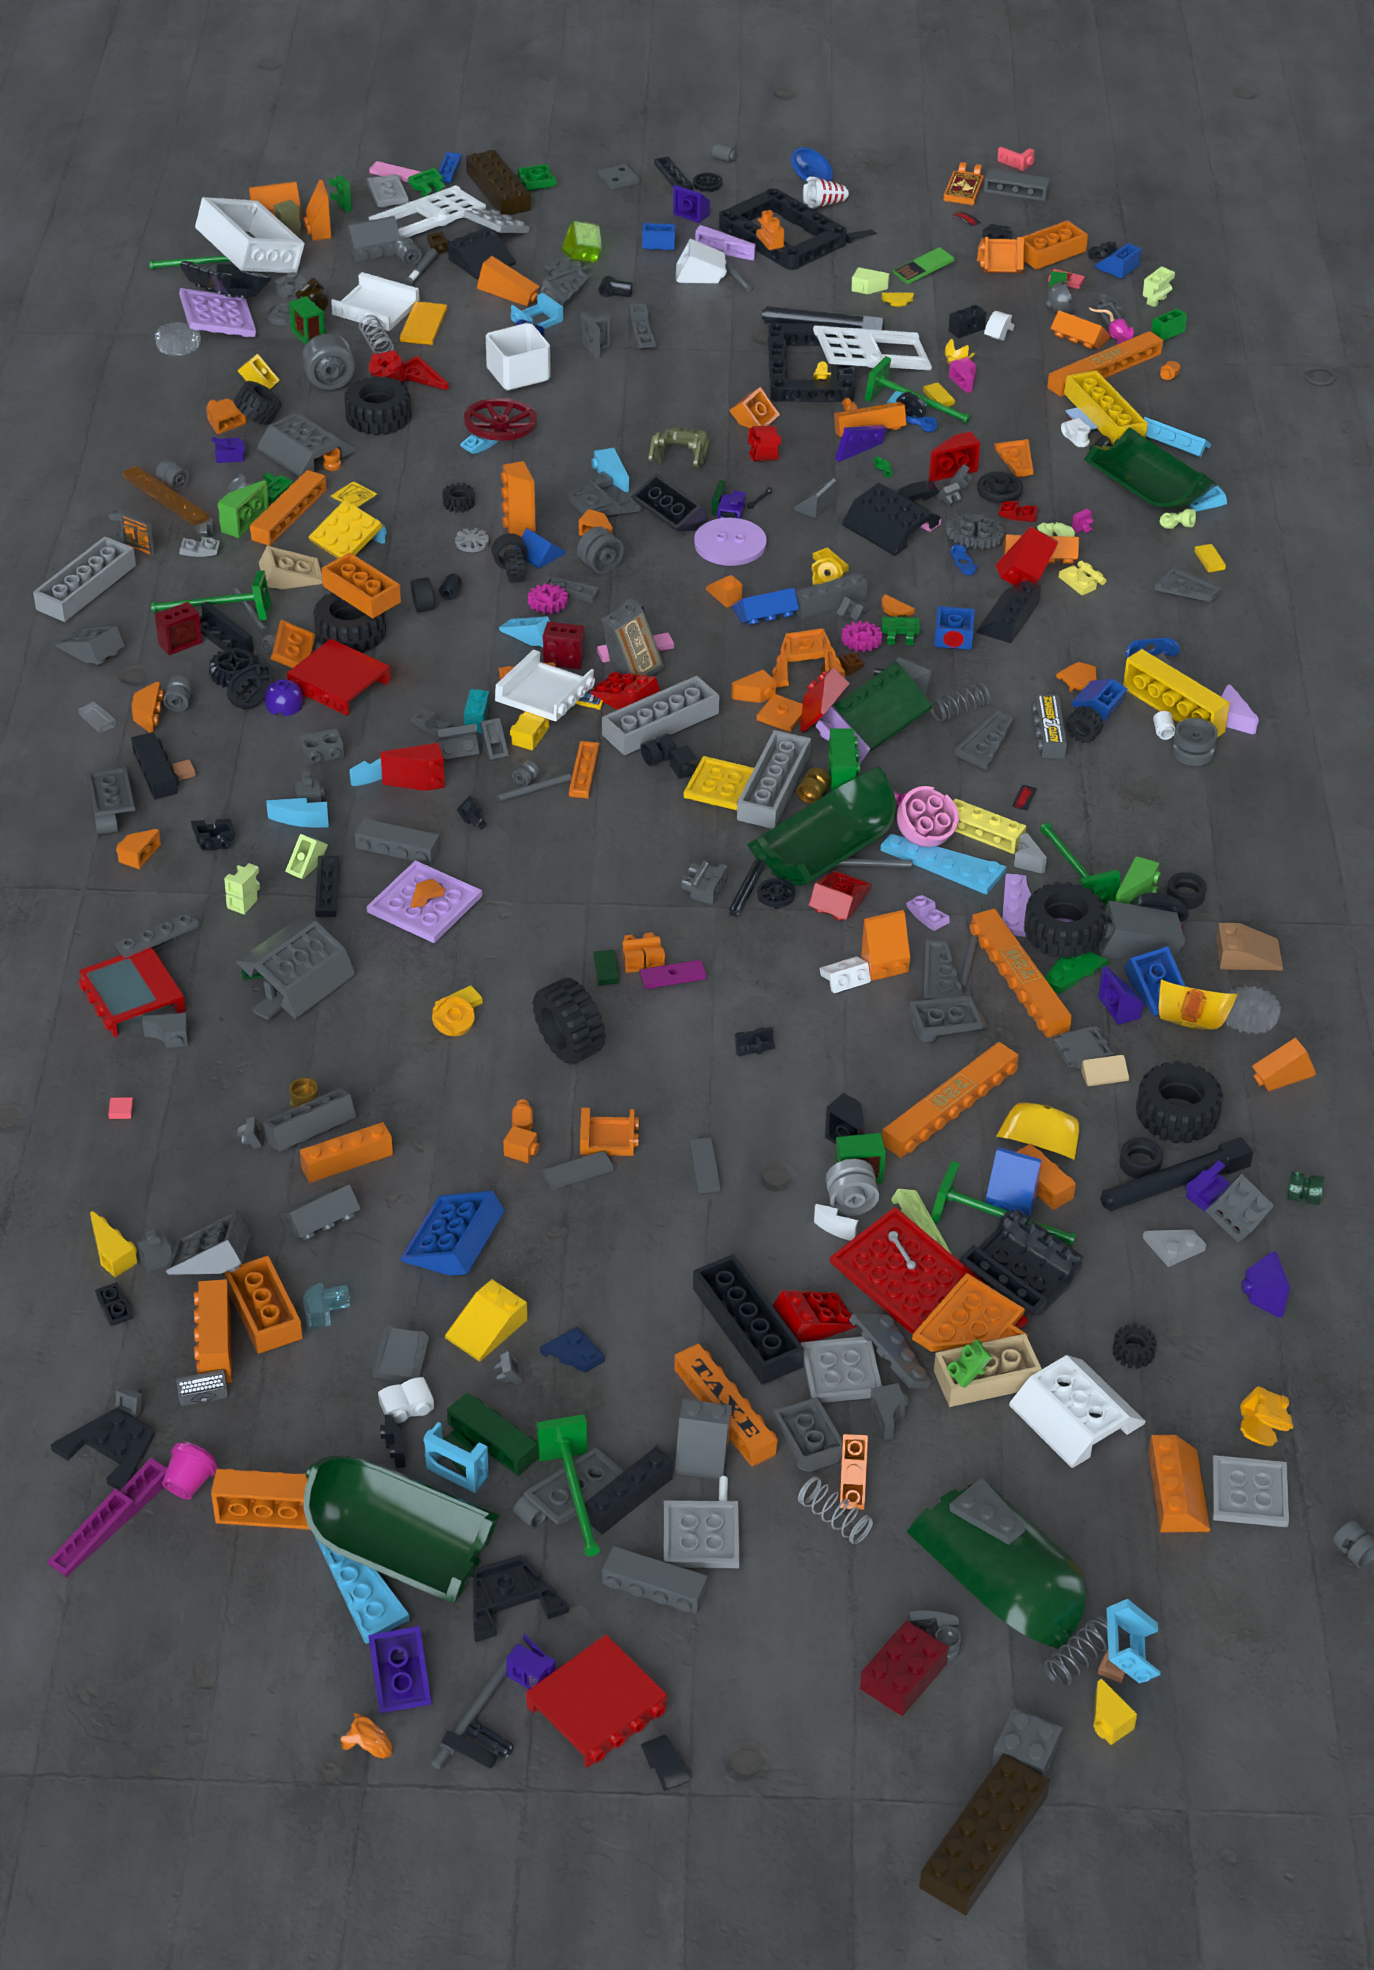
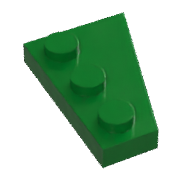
M1092 952L1082 953L1080 957L1075 958L1074 956L1069 958L1061 956L1044 978L1054 992L1061 994L1078 984L1079 980L1083 977H1090L1094 974L1095 970L1108 966L1109 960Z

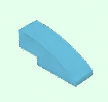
M307 798L266 800L269 819L301 827H329L327 802L307 803Z

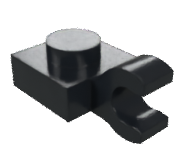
M469 795L457 811L464 822L472 823L473 826L478 825L482 830L487 825L486 821L479 815L482 808L476 799Z

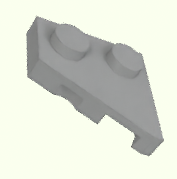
M1194 1230L1145 1231L1143 1233V1239L1168 1267L1206 1250V1243Z

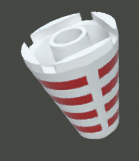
M808 177L806 179L808 183L804 184L803 187L804 204H808V207L812 209L844 202L848 197V190L844 185L817 177Z

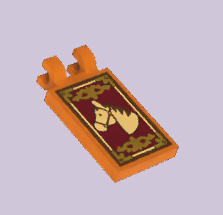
M960 162L958 172L953 171L944 193L943 201L974 205L984 181V175L980 173L982 165L976 164L974 173L965 171L967 163Z

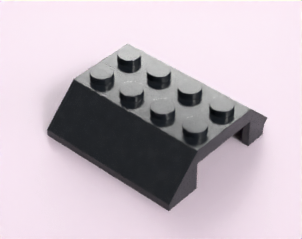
M182 261L180 263L181 269L188 281L195 283V286L215 291L218 294H225L226 297L235 298V295L248 299V296H256L271 280L270 277L252 271H241L238 267L229 264H218L217 272L193 265L192 261Z
M877 483L853 501L842 525L896 556L907 548V536L927 521H929V528L932 530L939 525L941 516L898 491Z
M1015 1209L1014 1212L1008 1210L1001 1217L998 1228L979 1247L973 1245L960 1257L959 1261L1012 1301L1023 1307L1031 1315H1042L1069 1288L1082 1269L1083 1263L1081 1260L1083 1256L1071 1247L1063 1253L1067 1246L1066 1243L1053 1234L1045 1240L1044 1238L1048 1230L1034 1220L1027 1227L1026 1224L1030 1217L1019 1209Z

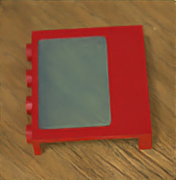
M152 947L127 958L120 955L79 970L80 979L78 984L81 991L86 992L89 1004L94 1005L97 1017H102L104 1028L106 1031L110 1030L113 1037L118 1036L117 1023L169 1004L173 1006L177 1014L186 1011L183 994Z

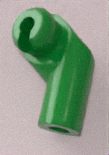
M880 456L875 457L873 460L874 466L883 471L886 478L891 477V463Z

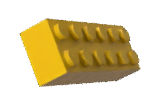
M1097 370L1067 376L1064 394L1097 426V429L1104 436L1111 440L1113 446L1114 442L1129 427L1143 437L1146 436L1148 423Z
M1143 649L1127 658L1123 686L1128 688L1127 691L1160 712H1170L1173 720L1178 723L1184 719L1199 718L1212 723L1218 730V737L1225 733L1230 706L1229 701Z

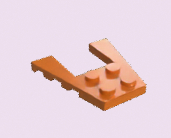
M823 628L786 633L781 646V653L777 657V665L772 671V678L776 681V687L789 686L788 662H799L801 660L825 657L826 672L834 667L846 678L845 671L842 669L841 663L836 657L835 651L831 647Z

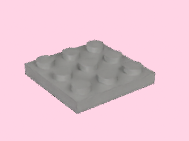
M472 208L471 211L465 210L463 217L499 233H528L530 229L529 226L524 225V221L513 220L512 216L501 215L500 211L491 209V211L481 209L480 211Z
M852 1337L800 1343L804 1348L803 1365L811 1399L817 1397L820 1403L867 1399L871 1396V1388L882 1386L871 1340L867 1341L864 1337Z
M1213 1455V1520L1288 1527L1287 1462Z
M664 1501V1562L681 1568H739L738 1501Z

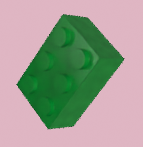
M830 728L828 765L831 791L860 774V762H857L859 761V749H855L858 747V737L854 736L853 728Z

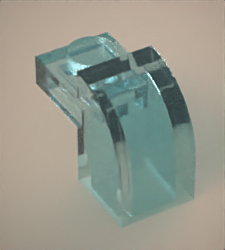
M321 1282L313 1285L306 1291L303 1297V1306L308 1330L331 1325V1310L350 1307L347 1285L324 1289Z

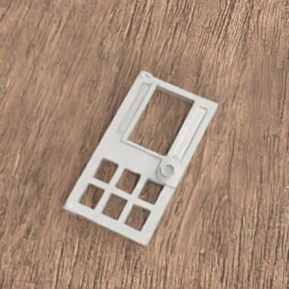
M455 185L370 216L369 220L395 216L397 220L416 212L427 218L398 229L400 238L437 226H446L448 223L463 217L465 210L471 211L472 208L478 210L486 209V205ZM451 194H455V196H452L450 198L445 197ZM437 199L441 200V201L436 202V203H431L432 201L437 200ZM460 199H463V200H464V201H462V202L455 203V201H457V200H460ZM470 204L473 205V206H471V207H469V208H466V209L463 208L464 206H467V205H470ZM444 205H449L448 207H445L443 209L439 208ZM453 210H457V211H458V212H455V213H452V214H449V213H448V212H451V211H453Z
M814 326L813 328L829 364L874 368L887 356L891 358L890 368L931 370L932 368L919 340V335L916 332ZM825 334H836L837 338L826 337ZM843 335H851L855 339H846ZM876 342L914 345L919 357L881 354ZM829 343L841 344V347H830ZM847 345H858L860 349L848 348ZM833 353L845 354L846 357H835ZM851 354L863 355L864 358H853Z

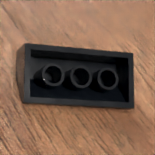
M657 473L631 496L634 501L676 531H694L708 519L701 504Z
M1022 581L1005 590L977 629V633L1012 643L1038 606L1041 585Z

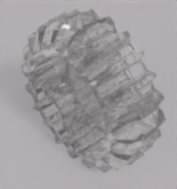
M185 321L165 323V326H160V329H157V333H155L157 349L171 356L191 354V351L194 352L199 348L201 341L200 332L191 329Z
M1245 985L1243 988L1237 986L1236 990H1230L1229 994L1238 993L1226 1019L1227 1024L1232 1025V1029L1238 1028L1240 1033L1246 1031L1248 1035L1251 1032L1258 1035L1259 1032L1266 1033L1267 1030H1272L1277 1024L1280 1017L1279 1001L1276 1000V996L1270 995V991H1263L1262 987L1257 989L1254 985L1252 988H1248Z

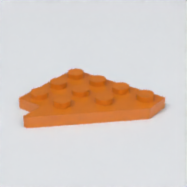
M966 1273L913 1333L912 1340L929 1351L935 1352L965 1347L967 1344L971 1345L975 1339L984 1343L1026 1334L1014 1326L1024 1315L1025 1309Z

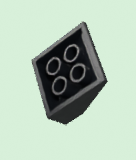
M488 227L481 228L478 231L468 233L463 237L448 242V259L476 280L479 279L483 263L491 256L509 267L516 264L515 259L498 235Z

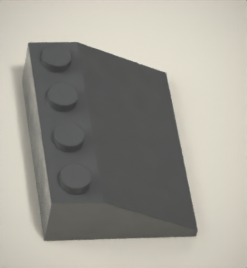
M236 1210L178 1239L166 1268L167 1274H222L226 1271L230 1273L237 1270L242 1264L251 1234L239 1211Z

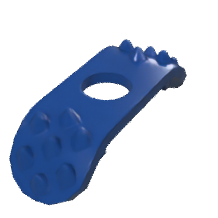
M1171 638L1135 640L1127 646L1125 659L1127 660L1128 657L1141 649L1151 655L1164 653L1165 655L1175 657L1179 654L1180 647ZM1150 643L1155 644L1152 650H1145L1146 645Z

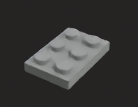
M398 174L367 178V184L377 207L384 208L390 205L408 203V196Z

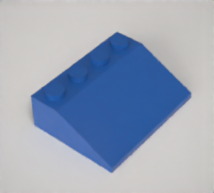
M493 1191L440 1195L400 1259L402 1262L448 1276L467 1274L505 1210Z

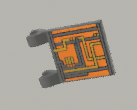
M114 508L113 513H108L110 520L121 521L122 532H117V537L112 536L113 540L152 556L155 554L152 525L150 523L126 515L118 508Z

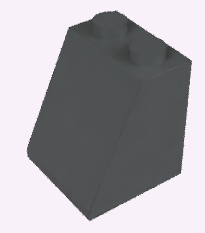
M683 1399L679 1417L675 1474L716 1480L724 1476L730 1446L732 1405Z

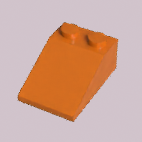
M319 180L305 210L306 217H303L304 226L312 241L331 238L328 194L323 180Z
M904 910L864 919L861 959L868 962L871 981L909 972L910 951Z

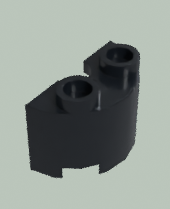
M216 819L213 824H206L205 820L191 821L194 836L202 850L228 849L232 845L231 842L236 833L230 819Z

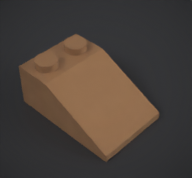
M1218 923L1215 942L1220 969L1283 971L1277 938L1240 923Z

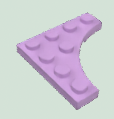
M1006 874L1002 919L1014 936L1026 937L1024 932L1026 904L1032 895L1027 886L1026 875ZM1055 918L1064 922H1073V920L1066 918Z

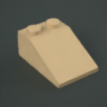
M270 546L266 547L259 561V566L261 570H265L268 587L289 589L322 584V573L317 558Z

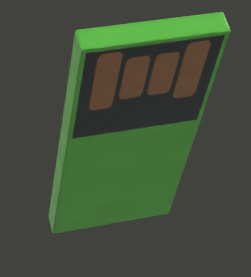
M939 247L893 270V274L906 284H910L954 262V257Z

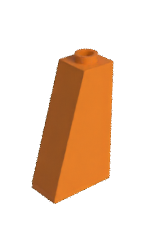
M491 256L482 265L476 288L528 306L538 299L537 295L540 286Z

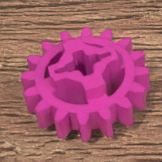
M543 583L542 587L536 585V589L531 588V592H528V605L531 606V609H536L537 613L540 611L543 614L546 612L553 614V611L559 613L560 609H565V605H568V593L565 592V588L560 589V585L554 587L553 583L550 585Z
M861 620L858 623L851 622V626L846 624L845 628L842 629L841 641L844 642V646H848L849 650L854 648L855 652L859 650L865 652L866 649L872 651L873 648L877 649L878 645H881L882 631H880V627H875L874 623L868 624V621L862 623Z

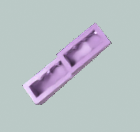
M699 225L697 228V242L717 250H722L725 255L749 260L755 259V244Z

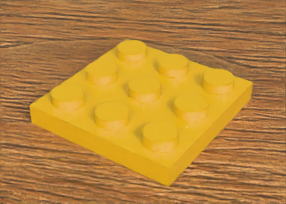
M344 500L308 538L312 543L334 557L340 558L349 552L356 555L383 528V525L377 519Z
M703 756L684 790V798L737 810V802L754 768Z

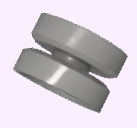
M859 1159L844 1160L833 1165L826 1173L825 1182L829 1192L830 1205L833 1208H837L839 1214L846 1216L860 1215L874 1208L879 1201L875 1173L872 1166L866 1161Z

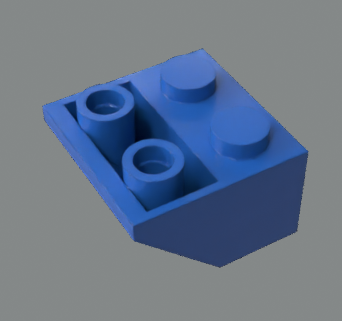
M643 223L642 248L648 250L674 249L675 224Z
M1127 243L1098 262L1095 268L1112 274L1117 278H1123L1140 265L1142 248Z
M1112 678L1090 681L1072 701L1071 705L1076 708L1079 706L1092 707L1091 710L1095 709L1097 714L1100 713V719H1103L1102 724H1104L1122 704L1128 688Z

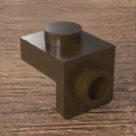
M443 231L427 235L431 249H436L440 254L448 251V242L450 241L449 239L446 240Z

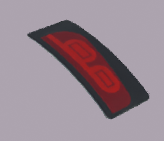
M962 211L952 215L964 220L972 227L981 223L972 215Z
M1022 785L1012 807L1027 811L1037 788Z

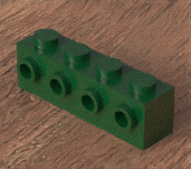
M467 1392L447 1409L449 1426L455 1430L458 1429L464 1437L476 1446L478 1443L487 1446L488 1454L517 1476L538 1459V1443L535 1439L522 1433L515 1424L507 1422L497 1411L485 1406L479 1398L473 1397Z

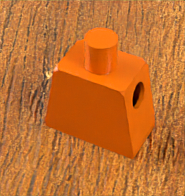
M230 399L209 401L206 407L207 419L217 434L246 424V416L237 409L234 402Z

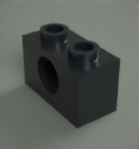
M976 304L950 313L948 331L959 339L984 330L986 311Z

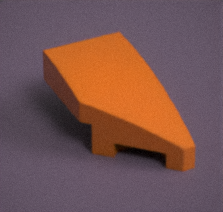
M434 879L417 883L411 907L426 906L429 898L443 896L445 888Z

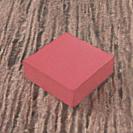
M133 1097L110 1098L109 1119L132 1118Z

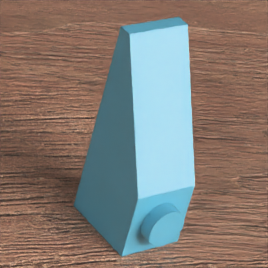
M609 448L594 451V458L591 460L593 469H596L598 474L604 471L612 479L613 485L625 492H629V476L615 449Z
M548 616L510 619L500 626L499 630L531 646L543 647V633L547 621L550 622Z

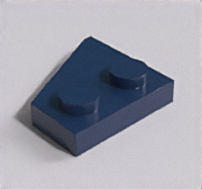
M578 1327L540 1347V1353L546 1357L548 1354L559 1358L560 1363L574 1366L575 1369L585 1373L605 1362L604 1354Z

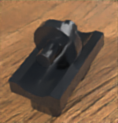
M761 1027L754 1031L736 1033L735 1045L737 1056L753 1053L761 1055L763 1051L775 1049L773 1028Z

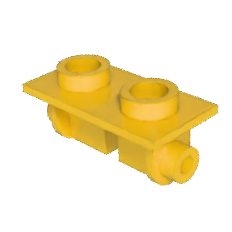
M826 362L818 363L812 380L830 379L831 373H828Z

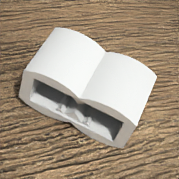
M424 1377L413 1378L401 1385H392L378 1392L379 1403L384 1414H390L396 1423H403L411 1416H424L434 1409L433 1397Z

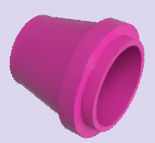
M189 1442L176 1443L171 1450L172 1456L162 1485L174 1495L189 1500L209 1477L214 1476L216 1469H218L215 1463L216 1460L209 1452Z

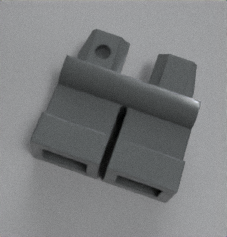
M705 860L701 866L692 863L688 870L689 877L684 876L682 879L681 889L690 891V898L713 905L727 881V865L719 864L716 868L709 866V863Z

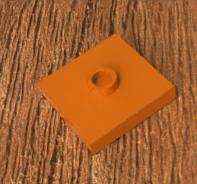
M774 694L757 714L756 720L791 732L801 720L803 704Z

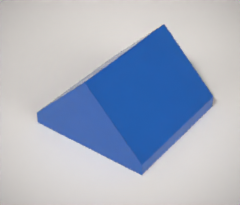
M527 528L521 537L528 551L525 561L538 569L565 554L563 549Z

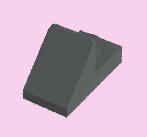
M500 718L480 722L484 739L482 746L489 760L509 756Z

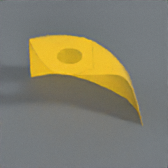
M1161 980L1159 1016L1162 1020L1187 1028L1200 1030L1218 1029L1226 1021L1238 993L1227 994L1205 991Z
M1018 1103L1009 1112L996 1137L1032 1144L1075 1160L1079 1122L1076 1117L1047 1105Z

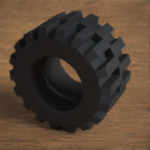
M245 381L234 398L235 406L244 416L263 425H269L282 406L281 401L269 388L254 381Z

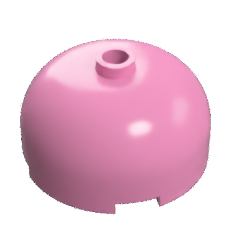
M929 786L912 789L901 801L897 810V824L901 833L908 841L921 847H935L943 844L954 833L959 822L958 810L952 799L947 794L944 796L934 790V787Z

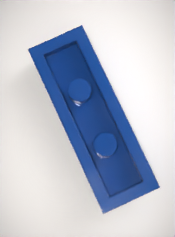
M446 152L438 170L443 177V183L453 181L462 159L461 153Z

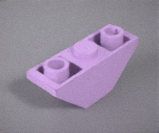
M1231 684L1227 685L1221 696L1230 702L1226 727L1255 734L1259 723L1258 716L1254 714Z

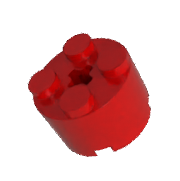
M392 350L371 356V361L368 365L371 377L384 376L389 379L394 378L396 381L405 382L407 374L401 357L396 351Z
M752 426L748 433V444H751V450H748L750 459L752 461L778 460V446L781 445V436L777 435L776 426Z

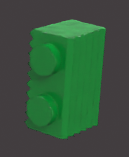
M1177 308L1152 319L1151 332L1163 339V341L1168 340V338L1170 339V337L1178 336V334L1185 332L1187 314Z

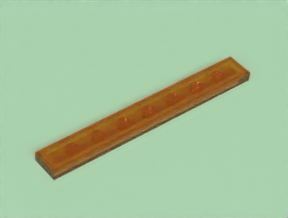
M138 466L122 471L124 479L191 525L195 526L209 520V515Z

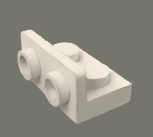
M858 956L820 968L821 976L830 981L833 993L871 981L868 962Z

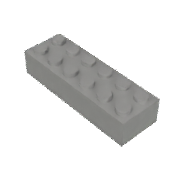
M104 536L33 591L36 610L66 622L136 566L134 548Z
M694 676L603 716L602 735L623 755H627L640 749L641 743L645 741L655 740L656 737L666 733L669 735L718 714L719 695L698 676Z
M776 730L773 731L737 802L738 821L767 828L777 826L810 758L811 738Z

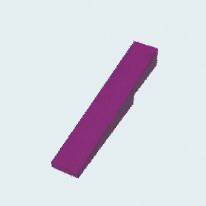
M150 1458L120 1491L116 1488L47 1561L48 1565L65 1577H68L164 1488L162 1481L167 1468Z

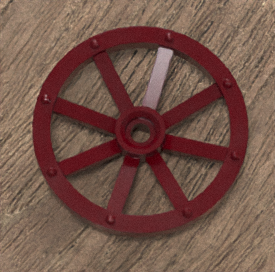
M490 398L470 405L464 413V424L471 433L478 437L496 441L519 439L530 434L537 425V415L532 407L521 401L509 398ZM505 406L506 409L503 415H497L493 407ZM487 408L492 419L478 413L477 411ZM513 408L523 412L509 419ZM473 416L485 423L472 422L471 417ZM526 417L530 418L529 423H515Z

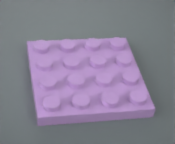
M180 288L179 295L191 329L255 337L256 329L245 298H240L236 295L235 298L226 297L225 294Z
M415 860L367 906V913L435 943L482 897V890ZM434 879L445 888L443 896L429 898L426 906L411 907L417 883Z

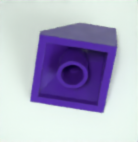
M677 185L673 186L674 215L697 223H701L710 215V200L703 194Z
M1107 966L1102 967L1098 998L1115 1022L1120 1025L1140 1019L1144 1006L1142 999Z
M1271 1252L1246 1270L1245 1278L1241 1281L1242 1292L1247 1294L1251 1304L1277 1317H1283L1290 1285L1277 1252Z

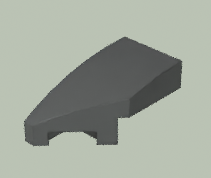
M844 597L837 614L847 620L852 619L858 622L862 613L867 614L869 609Z
M909 1611L907 1621L920 1629L934 1627L935 1633L943 1626H959L957 1616L938 1611Z

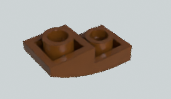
M857 653L839 655V661L842 669L845 671V676L864 667L865 663ZM825 664L821 665V672L825 670Z

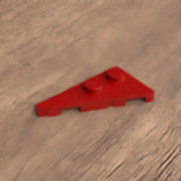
M418 355L403 363L407 374L406 380L443 390L449 389L448 382Z

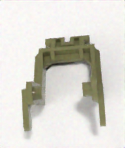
M672 427L671 430L666 429L662 435L660 432H656V435L652 436L649 461H653L655 455L658 464L662 465L667 446L670 443L688 445V449H693L694 466L696 469H700V465L704 464L710 440L707 438L706 431L691 429L688 432L685 428Z

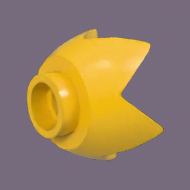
M952 338L945 347V357L948 364L966 357L971 359L975 353L972 352L968 356V345L955 351Z
M826 557L812 564V583L814 586L843 577L842 567L833 558ZM829 569L831 575H826L825 570Z

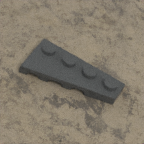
M853 1313L849 1321L853 1326L859 1325L863 1330L861 1335L867 1341L872 1340L878 1347L876 1352L882 1358L884 1357L892 1363L891 1369L909 1389H928L932 1383L890 1315Z

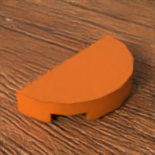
M886 594L882 597L883 611L889 616L898 617V615H906V617H909L915 613V608Z

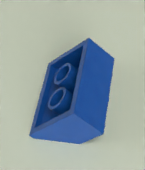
M794 588L744 598L732 605L742 624L748 622L749 625L760 623L759 620L765 618L766 621H772L777 619L776 616L783 615V618L794 615L795 611L799 610Z

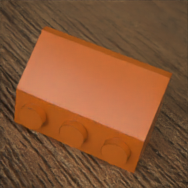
M296 182L249 187L250 200L259 201L274 216V205L292 200L299 206V216L302 219Z
M1060 310L1050 328L1056 337L1061 339L1064 337L1069 338L1068 341L1074 344L1082 343L1085 348L1090 350L1092 348H1101L1111 338V335L1102 326Z

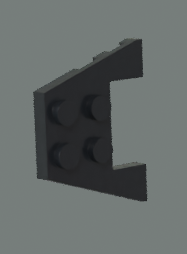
M115 1408L53 1442L51 1450L69 1461L86 1444L120 1464L106 1478L107 1484L120 1491L136 1474L137 1466L140 1460L144 1458L155 1434L153 1428Z
M521 1555L473 1570L475 1643L497 1636V1629L490 1615L492 1613L539 1599L547 1619L569 1613V1605L565 1600L562 1601L556 1595V1591L551 1586H547L544 1583L540 1574Z

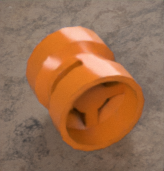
M338 448L323 454L325 459L323 465L326 470L336 471L341 468L340 450Z

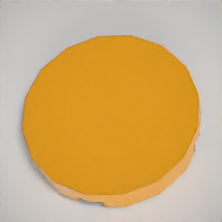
M444 997L437 1001L433 1008V1024L439 1032L447 1036L464 1035L474 1024L473 1007L467 1000L461 997Z

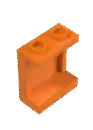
M985 237L984 242L981 241L983 258L980 259V268H983V273L1023 272L1024 237H1017V239H988V237Z
M581 1108L580 1155H592L605 1151L608 1156H634V1147H638V1133H634V1131H639V1117H634V1109H630V1117H590V1108Z

